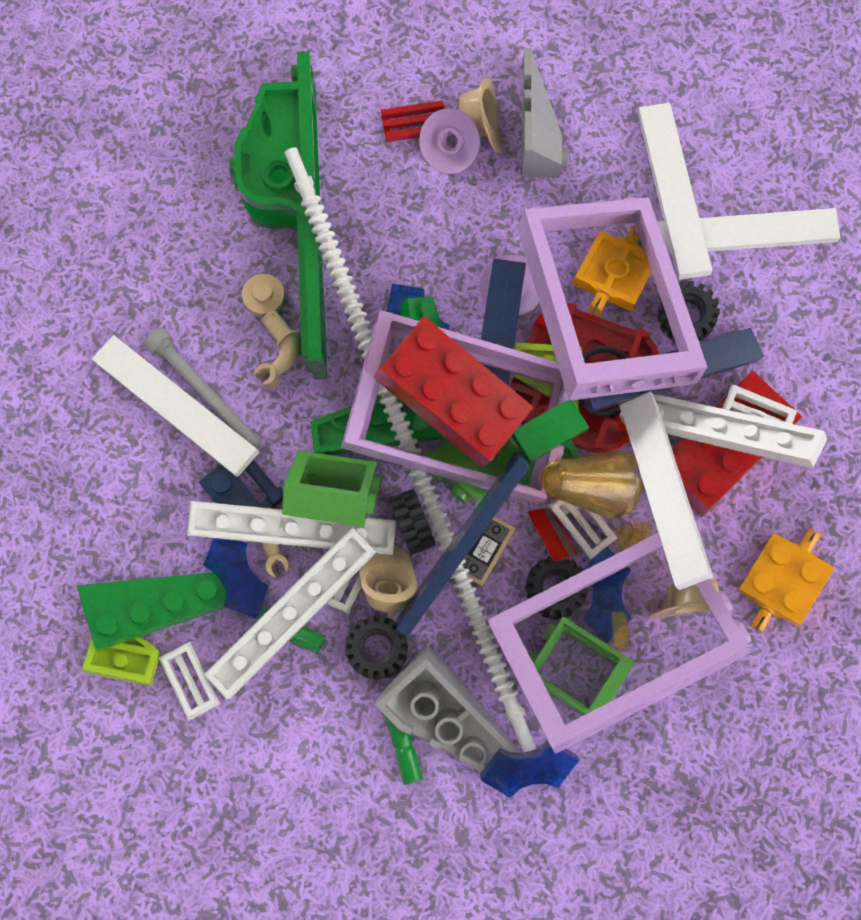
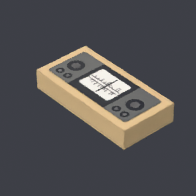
M495 516L464 558L466 562L463 564L464 569H469L467 577L473 578L472 583L483 588L516 530L515 527Z

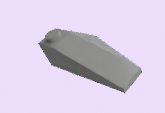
M524 48L522 177L560 178L561 167H567L568 148L562 147V134L531 48Z
M428 645L401 668L375 702V706L399 730L409 735L412 733L428 741L430 746L438 750L441 748L459 757L461 762L496 780L523 758L522 753L456 674Z

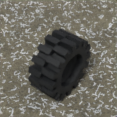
M682 281L679 282V286L685 303L694 304L700 311V319L693 323L698 341L700 342L707 335L709 336L718 321L720 308H717L719 301L717 298L712 299L714 292L711 289L707 292L703 290L704 284L700 283L698 287H695L694 281H688L687 285L684 286ZM661 301L657 311V321L661 322L660 329L662 332L666 330L668 333L667 337L672 339L674 336Z
M414 488L388 498L410 556L436 546Z
M548 556L545 560H539L531 568L526 580L525 592L527 600L544 591L543 583L549 576L560 575L567 580L584 571V569L578 567L573 559L571 561L567 559L553 561L551 556ZM587 587L543 609L539 613L542 614V617H550L553 620L570 617L585 602L588 595Z
M374 615L367 616V619H360L357 621V625L349 630L350 634L348 638L346 637L345 641L346 656L353 669L363 677L374 680L387 679L398 672L406 662L408 653L407 638L396 630V621L393 619H387L386 616L379 615V617H374ZM372 635H382L390 642V652L381 661H372L364 654V643Z

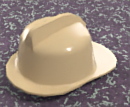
M485 77L481 81L480 87L463 93L460 96L459 110L465 112L474 120L479 129L480 136L488 137L494 151L500 154L502 152V141L497 119L496 92L491 80Z
M394 546L393 555L376 553L359 570L361 586L368 604L375 610L386 612L388 618H393L396 611L403 609L417 591V581L412 561L409 555L397 546Z
M715 577V580L711 582L719 593L717 578ZM673 581L669 587L666 609L652 613L647 617L648 619H660L689 612L711 611L695 584L679 590L675 587Z

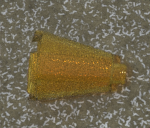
M618 450L552 461L541 474V484L548 496L616 520L622 519L621 516L630 514L634 510L642 487L641 478L636 477L634 468L639 467L637 461L630 453Z

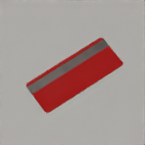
M540 508L528 511V515L553 561L577 556V552L564 528L551 509Z

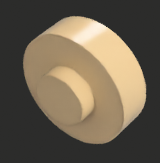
M255 275L245 283L242 289V299L245 307L256 317L263 318L273 310L279 313L285 304L286 296L283 285L272 275Z

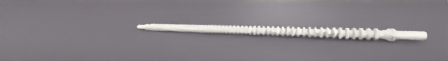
M290 148L285 151V155L296 181L294 183L296 191L303 198L301 206L307 208L305 215L311 217L308 223L314 225L312 233L318 235L315 241L321 243L319 251L325 252L322 258L328 261L326 268L332 270L329 276L336 280L333 286L339 288L337 295L343 298L340 304L346 306L344 313L350 315L347 321L348 323H353L351 331L357 333L354 339L360 341L361 344L358 346V349L364 351L362 358L365 359L373 331L368 329L371 323L370 321H365L367 313L361 311L363 303H358L357 301L360 295L354 293L356 285L350 284L353 278L352 276H347L349 268L343 266L346 261L345 258H340L342 250L336 248L338 241L332 239L335 236V232L329 231L331 223L325 221L328 215L322 213L324 205L318 203L321 198L315 195L312 177H308L297 148ZM380 384L377 395L382 396L380 404H385L386 406L383 412L388 413L390 416L387 418V422L393 423L391 431L397 433L394 440L400 441L398 449L419 455L421 449L415 447L418 440L412 439L411 435L414 434V431L408 429L410 421H405L404 419L407 413L401 411L403 403H398V398ZM410 468L411 473H409V477H414L415 479L412 485L418 487L419 491L416 494L422 497L420 504L426 506L424 514H429L430 518L427 521L433 524L431 532H436L437 534L435 542H440L441 544L438 550L444 552L452 542L454 532L449 531L448 527L451 523L446 522L444 519L447 513L441 512L443 504L437 502L440 495L434 494L433 490L436 489V486L430 484L432 476H427L426 472ZM463 559L450 577V579H454L456 582L453 588L459 589L457 597L463 599L461 607H466L467 609L464 615L470 617L471 621L468 622V625L474 627L472 635H477L478 637L475 643L482 647L479 653L485 655L483 663H488L489 665L487 673H492L493 675L490 681L492 683L495 682L497 685L494 691L499 692L501 695L498 701H503L506 719L508 722L511 721L523 753H529L535 750L536 746L524 719L526 713L516 699L518 691L512 690L514 682L508 680L511 673L505 672L504 667L507 666V663L501 662L500 658L503 657V654L497 652L499 644H494L493 642L495 635L489 632L491 627L485 621L488 619V616H483L482 614L484 606H479L478 604L481 598L476 597L474 594L477 588L472 587L470 584L473 578L467 577L469 569H464L463 564L466 561Z

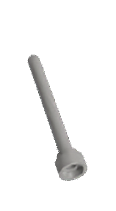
M163 327L151 332L143 343L150 353L164 357L231 429L258 449L261 446L260 439L173 348L174 343L170 334Z

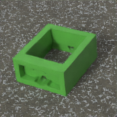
M298 450L284 483L282 515L364 527L367 515L374 514L376 499L380 494L382 476L376 475L377 462ZM308 483L318 484V485H324V486H331V487H338V488H344V489H351V490H358V491H360V492L348 491V490H342V489H335V488H328V487H322V486H315V485H309Z
M562 617L559 624L552 621L543 634L542 639L547 641L542 651L538 653L533 650L530 655L538 672L563 632L615 665L589 707L541 677L549 695L581 716H584L612 701L635 662L570 620Z

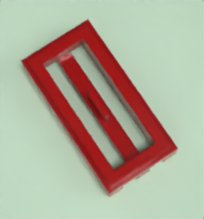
M443 100L381 109L386 143L419 138L422 127L390 131V129L424 124L427 118L432 115L425 113L444 109ZM412 116V117H406V118L392 119V118H398V117Z

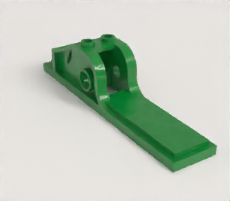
M310 51L297 52V65H291L292 82L261 84L254 103H256L246 127H242L234 144L235 157L229 158V170L231 177H234L235 189L243 197L245 209L255 223L269 229H292L297 231L302 359L307 373L312 372L315 380L328 379L322 251H319L321 243L315 241L318 235L312 233L314 225L308 223L311 217L305 215L307 208L301 206L303 198L296 191L294 185L296 181L285 155L286 150L297 148L308 177L311 176L314 182L315 195L320 196L316 83Z

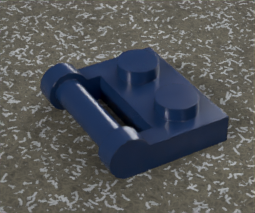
M254 459L245 468V471L267 496L261 503L257 501L239 478L235 477L221 464L198 482L212 500L219 504L273 509L283 501V489L275 486Z

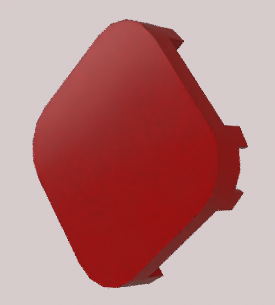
M567 303L579 346L582 347V355L587 350L599 346L616 348L622 351L628 358L659 355L656 344L649 337L650 333L639 327L638 331L580 311L576 309L577 304ZM541 312L534 322V327L527 343L552 345L545 319ZM598 353L587 359L585 364L620 359L612 354ZM513 377L510 388L534 407L521 423V425H524L547 412L550 398ZM579 403L578 411L589 428L572 439L575 447L591 453L606 455L618 452L628 445L630 438L626 425L620 419V413L607 417L589 413ZM620 404L605 408V410L613 409L615 407H618Z

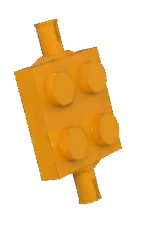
M636 225L630 227L626 238L614 237L600 230L574 277L573 285L595 296L588 307L589 312L593 313L598 304L594 315L602 313L606 302H611L632 312L652 273L645 250L637 244L640 239L638 230L635 236H633L637 228Z
M808 528L800 544L792 543L773 533L738 591L753 600L758 608H760L750 624L755 629L761 618H763L757 629L758 632H764L772 616L784 619L799 628L835 569L811 552L821 537V534L816 532L809 542L810 537L815 531L814 529Z

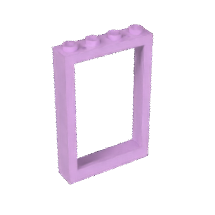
M629 197L615 201L598 200L584 204L567 203L552 207L535 206L530 209H524L517 229L568 400L697 384L708 367L649 197L636 199ZM635 223L679 352L585 364L545 231Z
M380 310L373 327L341 448L489 490L498 477L365 439L380 385L373 377L387 360L392 338L403 341L419 322ZM438 327L481 364L553 385L547 411L568 400L557 362ZM562 444L536 459L529 486L518 483L510 496L536 504L546 500L547 496L551 497L556 484V477L552 476L554 465L559 464L562 458L564 445Z
M659 532L487 620L555 754L748 655V643L751 642V637L742 622L736 624L729 613L733 610V607L727 595L723 591L718 593L711 582L715 580L712 572V578L695 585L728 642L566 725L564 724L514 624L661 550L663 545Z

